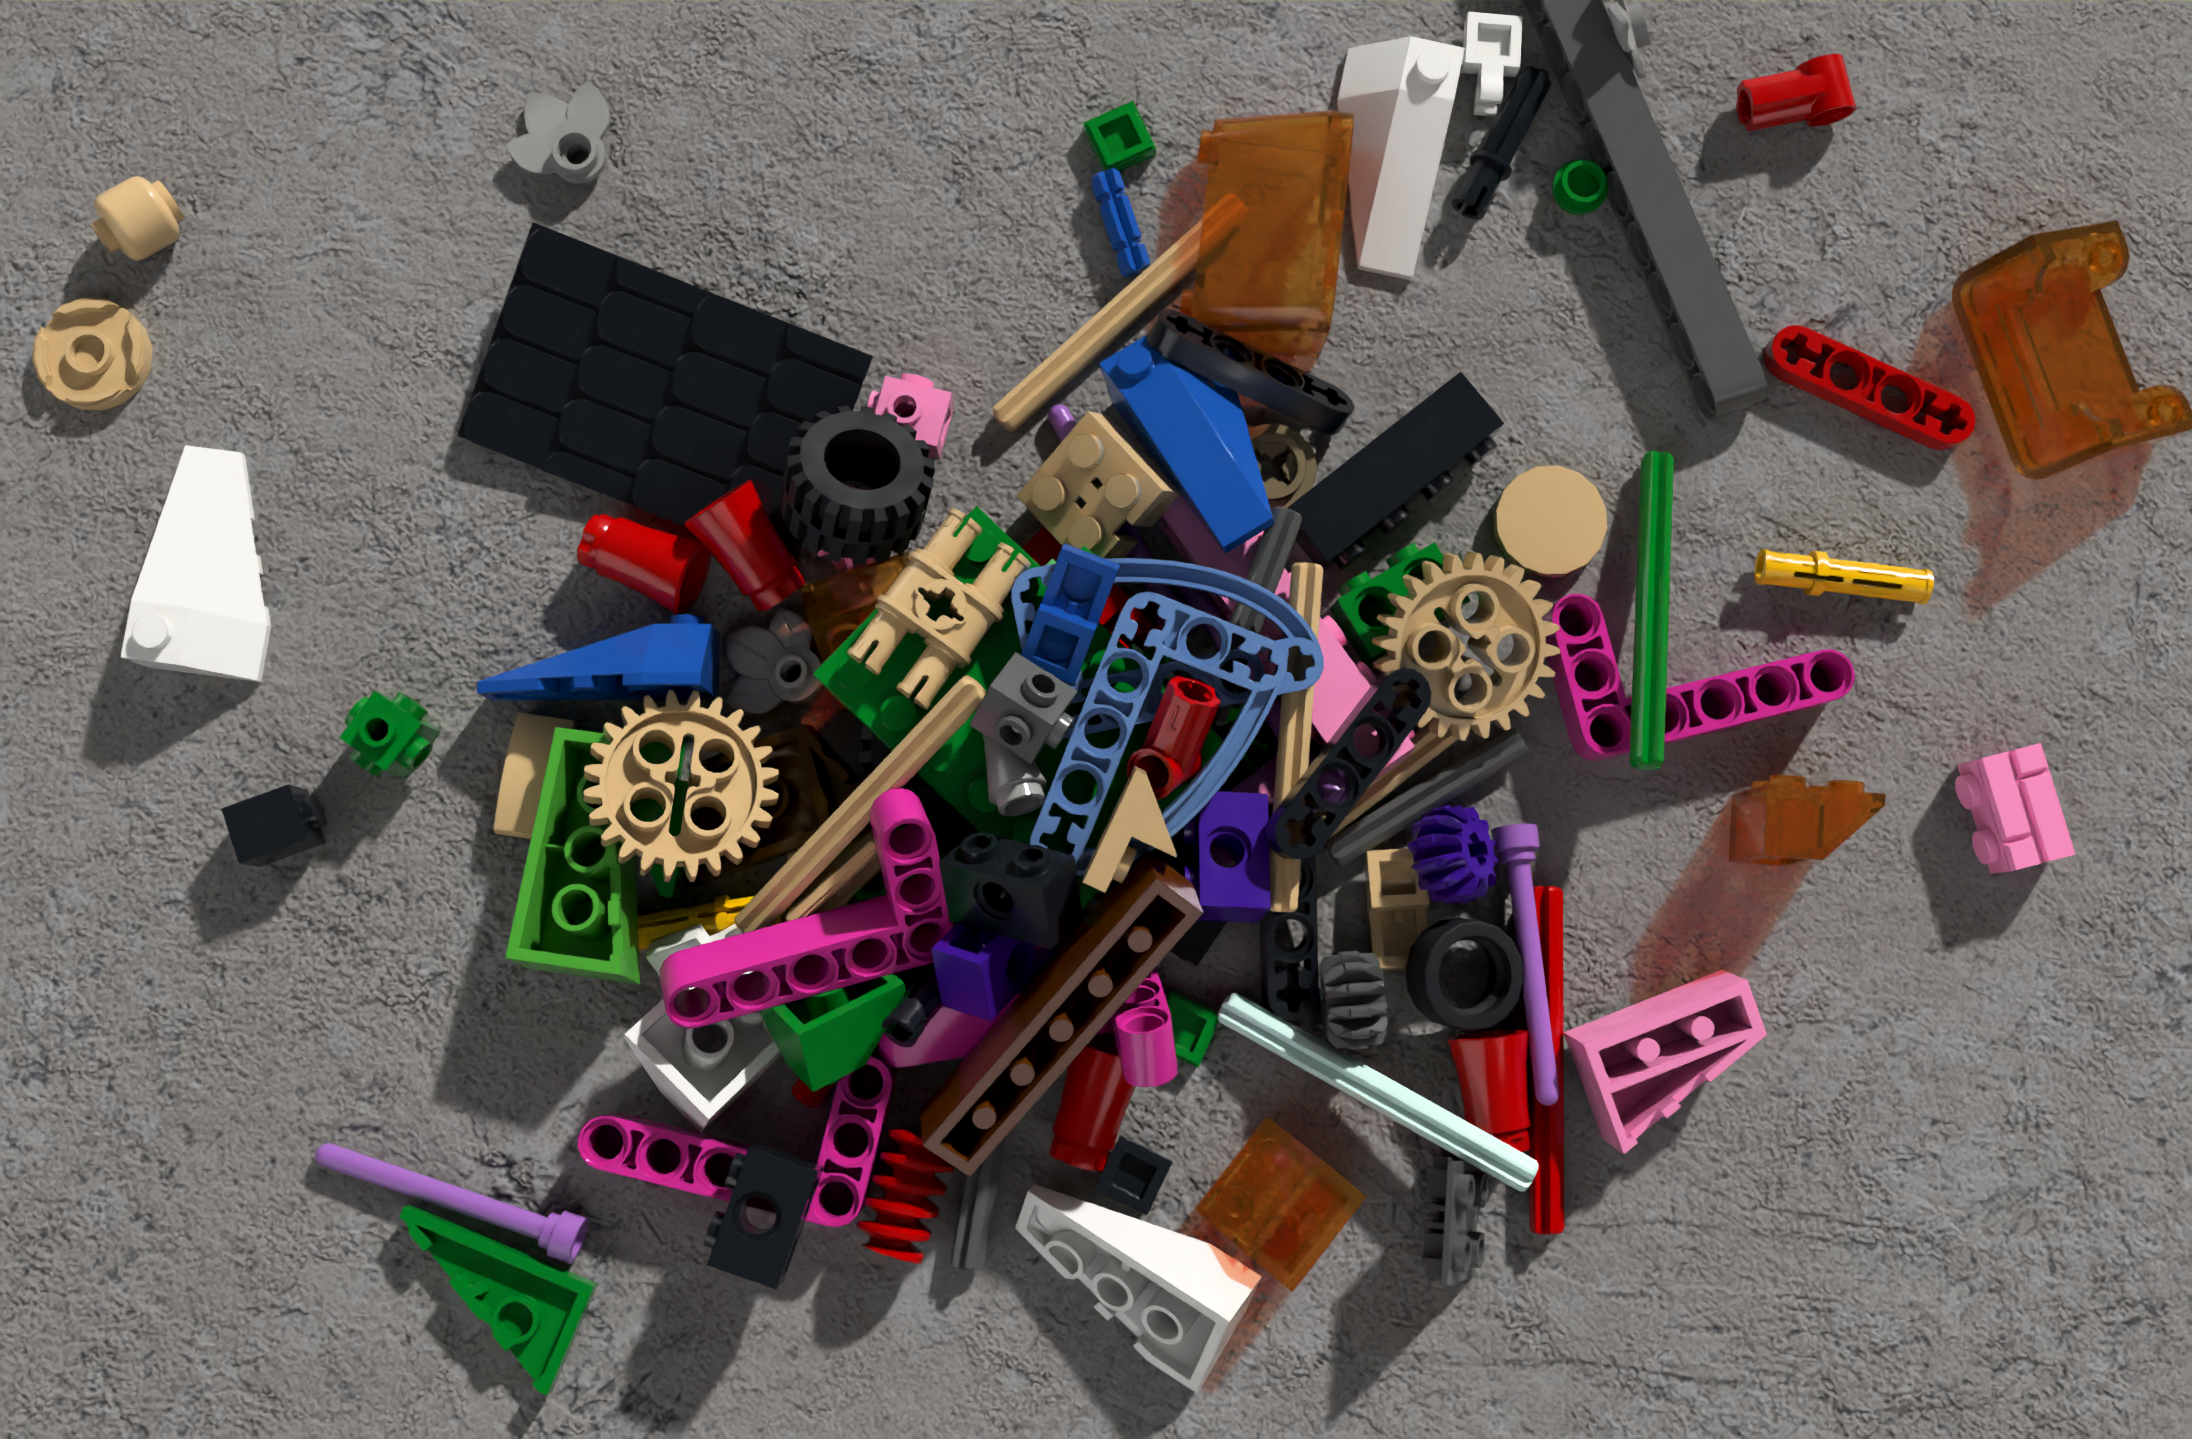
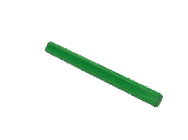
M1657 451L1645 453L1641 462L1629 755L1631 767L1648 771L1658 770L1664 761L1674 474L1673 456L1669 452Z

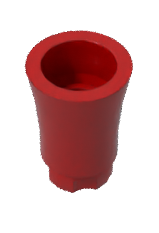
M751 479L729 491L684 523L721 564L743 596L749 594L752 603L759 612L766 611L777 605L806 583L802 574L793 565L796 560L780 538L767 515Z
M594 514L583 529L582 538L577 548V559L580 564L593 568L598 575L620 583L654 600L676 615L686 614L697 600L706 581L712 553L698 539L673 535L643 526L623 517L615 519L605 514L600 516Z
M1494 1028L1462 1032L1446 1037L1456 1068L1465 1121L1520 1152L1528 1151L1530 1149V1140L1527 1127L1531 1126L1526 1064L1529 1030L1524 1028Z
M1091 1040L1067 1067L1060 1105L1052 1127L1055 1135L1050 1145L1049 1155L1054 1159L1085 1170L1103 1171L1108 1150L1114 1149L1122 1120L1137 1087L1127 1083L1116 1047Z

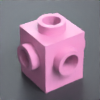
M904 373L900 379L885 376L881 392H871L867 407L874 408L873 413L883 416L887 412L896 416V423L900 426L909 424L917 431L915 440H925L930 449L928 457L940 460L954 411L952 392L933 388L934 383L931 380L915 374Z

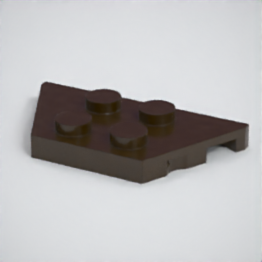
M801 724L757 740L753 744L754 748L771 746L773 750L771 758L762 764L761 767L778 769L779 772L777 781L763 786L779 794L776 805L760 807L773 817L769 828L752 826L760 837L759 845L756 848L749 847L741 842L738 844L743 855L740 864L736 865L726 856H721V871L718 876H714L705 864L698 865L695 882H690L684 869L682 876L684 887H696L797 852L863 781L812 725ZM724 753L702 760L701 765L707 771L722 773L731 767V762ZM700 807L693 812L692 821L700 829L706 831L714 830L723 824L721 814L714 808ZM869 822L865 828L870 827L871 822Z

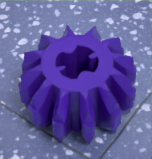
M1446 805L1434 808L1431 812L1422 814L1419 822L1412 824L1411 833L1414 841L1407 844L1414 860L1410 868L1416 869L1419 875L1418 886L1420 890H1428V894L1433 902H1457V904L1472 902L1477 897L1486 896L1488 887L1496 884V875L1493 869L1499 865V860L1494 855L1493 848L1496 841L1491 840L1488 834L1489 824L1487 820H1480L1479 814L1474 807L1463 808L1461 805L1455 807Z

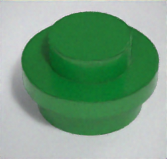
M1573 160L1564 164L1558 170L1552 182V195L1555 202L1562 210L1573 215H1587L1596 211L1608 194V180L1604 171L1599 165L1589 160Z

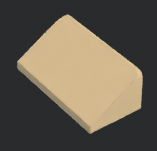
M872 826L864 828L788 907L786 914L788 921L842 907L881 871Z

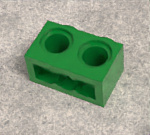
M1435 542L1420 551L1415 543L1386 560L1389 566L1388 570L1372 579L1365 571L1337 588L1341 597L1335 601L1330 610L1361 661L1366 665L1387 654V650L1373 644L1372 639L1388 635L1389 627L1385 625L1371 627L1365 624L1359 616V604L1367 601L1375 602L1384 609L1385 614L1394 615L1397 608L1389 601L1387 596L1389 593L1405 597L1409 593L1402 578L1405 574H1423L1422 562L1424 561L1435 563L1443 570L1444 556ZM1468 595L1464 598L1461 609L1471 601ZM1436 608L1434 615L1439 622H1442L1446 618L1441 608Z

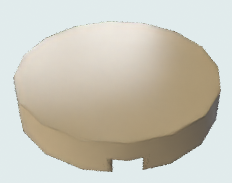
M81 298L61 305L51 314L54 318L48 322L45 328L41 326L34 338L32 361L38 380L57 399L80 410L104 411L124 404L142 388L151 371L153 348L146 328L131 312L106 299Z
M1559 465L1537 466L1517 475L1499 495L1494 512V538L1503 556L1513 565L1525 569V573L1533 576L1536 574L1542 577L1558 578L1583 568L1601 549L1607 531L1606 506L1597 488L1579 472Z

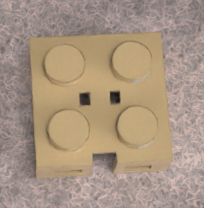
M1088 411L1016 496L1062 546L1065 543L1081 549L1085 545L1094 555L1104 559L1125 558L1138 543L1133 536L1115 534L1126 520L1132 526L1152 527L1180 496L1181 492L1108 415ZM1098 478L1101 483H1093V482ZM1080 497L1086 502L1083 508L1077 503Z

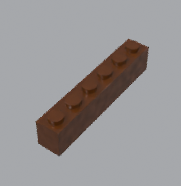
M1146 850L1129 869L1122 883L1118 882L920 1109L922 1146L970 1177L1203 914L1193 883Z

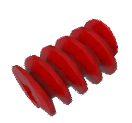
M889 1129L888 1136L901 1146L900 1151L881 1152L880 1159L889 1165L893 1171L892 1174L873 1175L872 1181L884 1190L885 1194L884 1197L865 1198L864 1204L875 1212L877 1217L876 1220L857 1221L856 1227L869 1237L868 1243L862 1244L865 1247L898 1260L921 1264L924 1254L911 1242L929 1241L932 1231L919 1219L937 1218L940 1209L927 1196L945 1195L948 1186L935 1173L953 1172L954 1166L922 1146L921 1133L905 1129Z

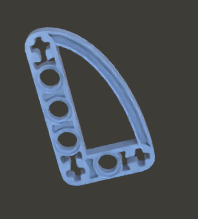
M1140 558L1107 559L1120 564L1114 583L1159 584L1200 590L1236 601L1268 619L1286 637L1274 642L1281 646L1287 658L1289 656L1288 648L1297 646L1300 655H1310L1312 659V666L1303 669L1304 679L1294 681L1292 673L1286 672L1277 695L1304 690L1313 686L1320 679L1324 669V658L1315 634L1303 617L1292 606L1271 591L1242 577L1190 563ZM1055 564L1035 567L1022 572L1015 579L1011 589L1012 605L1022 651L1029 635L1025 622L1034 621L1036 609L1032 603L1023 604L1021 593L1030 590V580L1034 578H1041L1044 587H1047ZM1261 647L1259 652L1266 650L1270 652V650L1266 647ZM1237 648L1230 650L1225 660L1219 665V668L1222 670L1223 665L1233 658H1241L1252 666L1254 681L1258 682L1259 677L1265 674L1264 667L1257 654H1249ZM1216 653L1202 655L1195 658L1208 659L1214 656ZM1180 661L1159 664L1135 724L1153 721L1163 697V680L1170 672L1175 670L1188 672L1194 679H1200L1216 689V697L1221 701L1219 707L1244 702L1250 690L1248 689L1242 693L1230 692L1223 686L1220 677ZM1142 669L1107 675L1108 683L1112 685L1117 682H1125L1136 689L1142 681ZM1081 670L1075 685L1064 682L1077 690L1071 702L1072 704L1085 701L1086 698L1081 689L1091 687L1094 679L1083 680ZM1101 713L1098 715L1102 722L1089 725L1087 721L1084 733L1086 735L1120 727L1115 718ZM1079 714L1073 716L1075 719L1064 738H1070Z
M1143 592L1128 599L1120 612L1033 828L1030 845L1048 848L1046 843L1040 841V837L1043 832L1053 834L1061 819V815L1049 813L1053 803H1056L1068 813L1087 815L1084 826L1081 827L1076 821L1072 820L1068 829L1067 841L1074 844L1072 852L1061 851V853L1073 855L1077 875L1084 874L1096 848H1085L1163 655L1250 690L1231 727L1208 762L1186 789L1161 812L1170 838L1174 836L1200 812L1225 783L1248 750L1267 717L1286 676L1288 666L1286 653L1278 643L1158 593ZM1148 601L1159 605L1157 615L1165 620L1161 631L1151 629L1144 641L1143 646L1155 647L1151 660H1148L1134 649L1117 647L1121 634H1124L1133 641L1138 623L1130 619L1131 611L1134 607L1144 609ZM1199 624L1211 625L1220 634V649L1214 656L1208 659L1195 658L1190 654L1186 646L1187 634L1193 627ZM1233 633L1244 638L1237 647L1241 651L1256 655L1261 647H1266L1270 650L1268 660L1276 664L1272 676L1262 674L1258 682L1249 679L1251 669L1247 665L1234 660L1231 663V672H1226L1219 668V665L1230 652ZM1123 657L1132 658L1138 662L1143 674L1139 686L1127 693L1118 692L1113 689L1107 679V671L1111 663ZM1101 713L1115 718L1120 727L1119 738L1115 744L1103 749L1091 745L1084 733L1087 721L1094 715ZM1079 769L1091 773L1096 779L1098 786L1093 799L1083 804L1072 803L1065 797L1062 790V782L1066 775ZM1131 837L1128 846L1137 850L1133 861L1139 859L1146 850L1151 852L1156 849Z

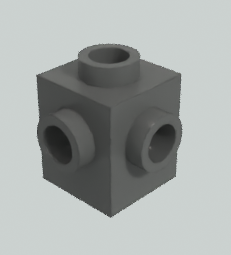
M1015 652L989 686L970 726L1032 764L1045 744L1056 749L1066 735L1075 718L1065 712L1076 695L1077 690Z

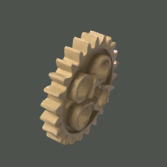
M1467 551L1462 565L1458 555L1445 553L1443 557V570L1435 563L1429 561L1422 562V571L1425 579L1421 581L1405 574L1402 578L1409 593L1405 597L1389 593L1387 598L1397 608L1395 614H1380L1377 616L1379 622L1389 627L1388 635L1372 639L1373 644L1387 650V656L1373 663L1374 668L1384 672L1401 668L1414 669L1425 677L1431 689V703L1416 726L1422 728L1429 722V732L1439 737H1443L1450 727L1453 737L1466 741L1471 726L1476 735L1484 739L1489 738L1490 721L1506 731L1511 729L1508 713L1513 710L1525 717L1530 715L1529 709L1524 702L1526 696L1529 694L1541 699L1545 696L1542 689L1536 684L1538 677L1549 678L1555 676V672L1545 666L1543 662L1544 657L1560 654V648L1546 643V636L1555 633L1560 628L1558 624L1543 621L1541 618L1553 607L1552 602L1543 599L1533 600L1539 592L1541 584L1532 580H1526L1521 583L1525 569L1511 564L1504 570V558L1490 555L1485 563H1483L1482 554ZM1475 591L1478 596V608L1471 617L1464 619L1461 613L1462 602L1469 593ZM1436 608H1441L1444 617L1455 631L1470 637L1467 641L1468 647L1481 661L1494 670L1498 675L1497 683L1492 684L1490 677L1478 661L1463 655L1466 650L1465 645L1452 631L1438 621L1434 615ZM1434 631L1436 635L1435 649L1429 656L1421 658L1418 653L1419 641L1424 634ZM1511 634L1514 644L1512 652L1507 658L1500 661L1497 657L1498 644L1503 637ZM1469 673L1472 681L1470 691L1463 698L1456 699L1454 694L1455 684L1461 676ZM1408 685L1392 686L1391 689L1395 693L1401 692L1392 706L1394 708L1405 705L1410 706L1411 702L1405 696L1409 689Z
M668 690L666 705L660 708L657 707L649 695L644 696V714L638 716L632 709L627 706L623 707L621 717L625 727L622 729L608 722L603 727V733L611 744L592 743L591 755L602 764L585 766L584 778L600 785L584 790L583 798L586 803L601 804V806L589 814V823L591 826L609 825L601 836V844L605 847L621 841L623 845L618 856V861L621 864L630 860L635 854L642 857L640 875L645 876L653 865L657 863L663 865L664 882H670L676 867H684L689 881L695 882L698 865L705 864L714 876H718L721 871V856H726L736 865L740 864L743 855L738 844L741 842L749 847L756 848L759 845L760 837L752 826L769 828L773 817L760 807L776 805L778 800V793L763 787L777 781L779 775L778 769L761 767L762 764L771 758L772 747L754 748L753 744L760 735V727L755 726L742 731L739 726L744 711L741 709L733 712L727 718L720 715L722 709V698L717 697L710 707L706 709L700 707L698 691L692 692L687 705H679L675 692ZM690 736L694 740L688 778L689 788L685 799L681 832L677 836H672L669 833V825L675 792L673 784H675L682 740L684 737ZM659 742L665 744L671 750L673 756L665 763L652 764L643 759L639 751L648 743ZM708 751H719L729 758L731 767L722 773H713L707 771L701 765L699 758ZM650 798L656 800L662 806L664 814L653 822H643L633 816L630 810L631 806L640 799ZM700 807H711L721 814L723 824L719 828L706 831L698 828L693 823L690 815Z

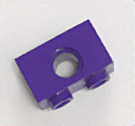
M1217 791L1200 812L1178 831L1179 843L1188 844V866H1182L1180 874L1193 883L1203 910V914L1198 920L1258 923L1271 909L1269 845L1266 838V825L1269 821L1268 794ZM1221 846L1230 851L1234 858L1235 866L1225 868L1215 863L1210 855V847Z
M957 923L931 948L941 1004L944 1007L991 1022L1057 953L1056 946L1048 949Z

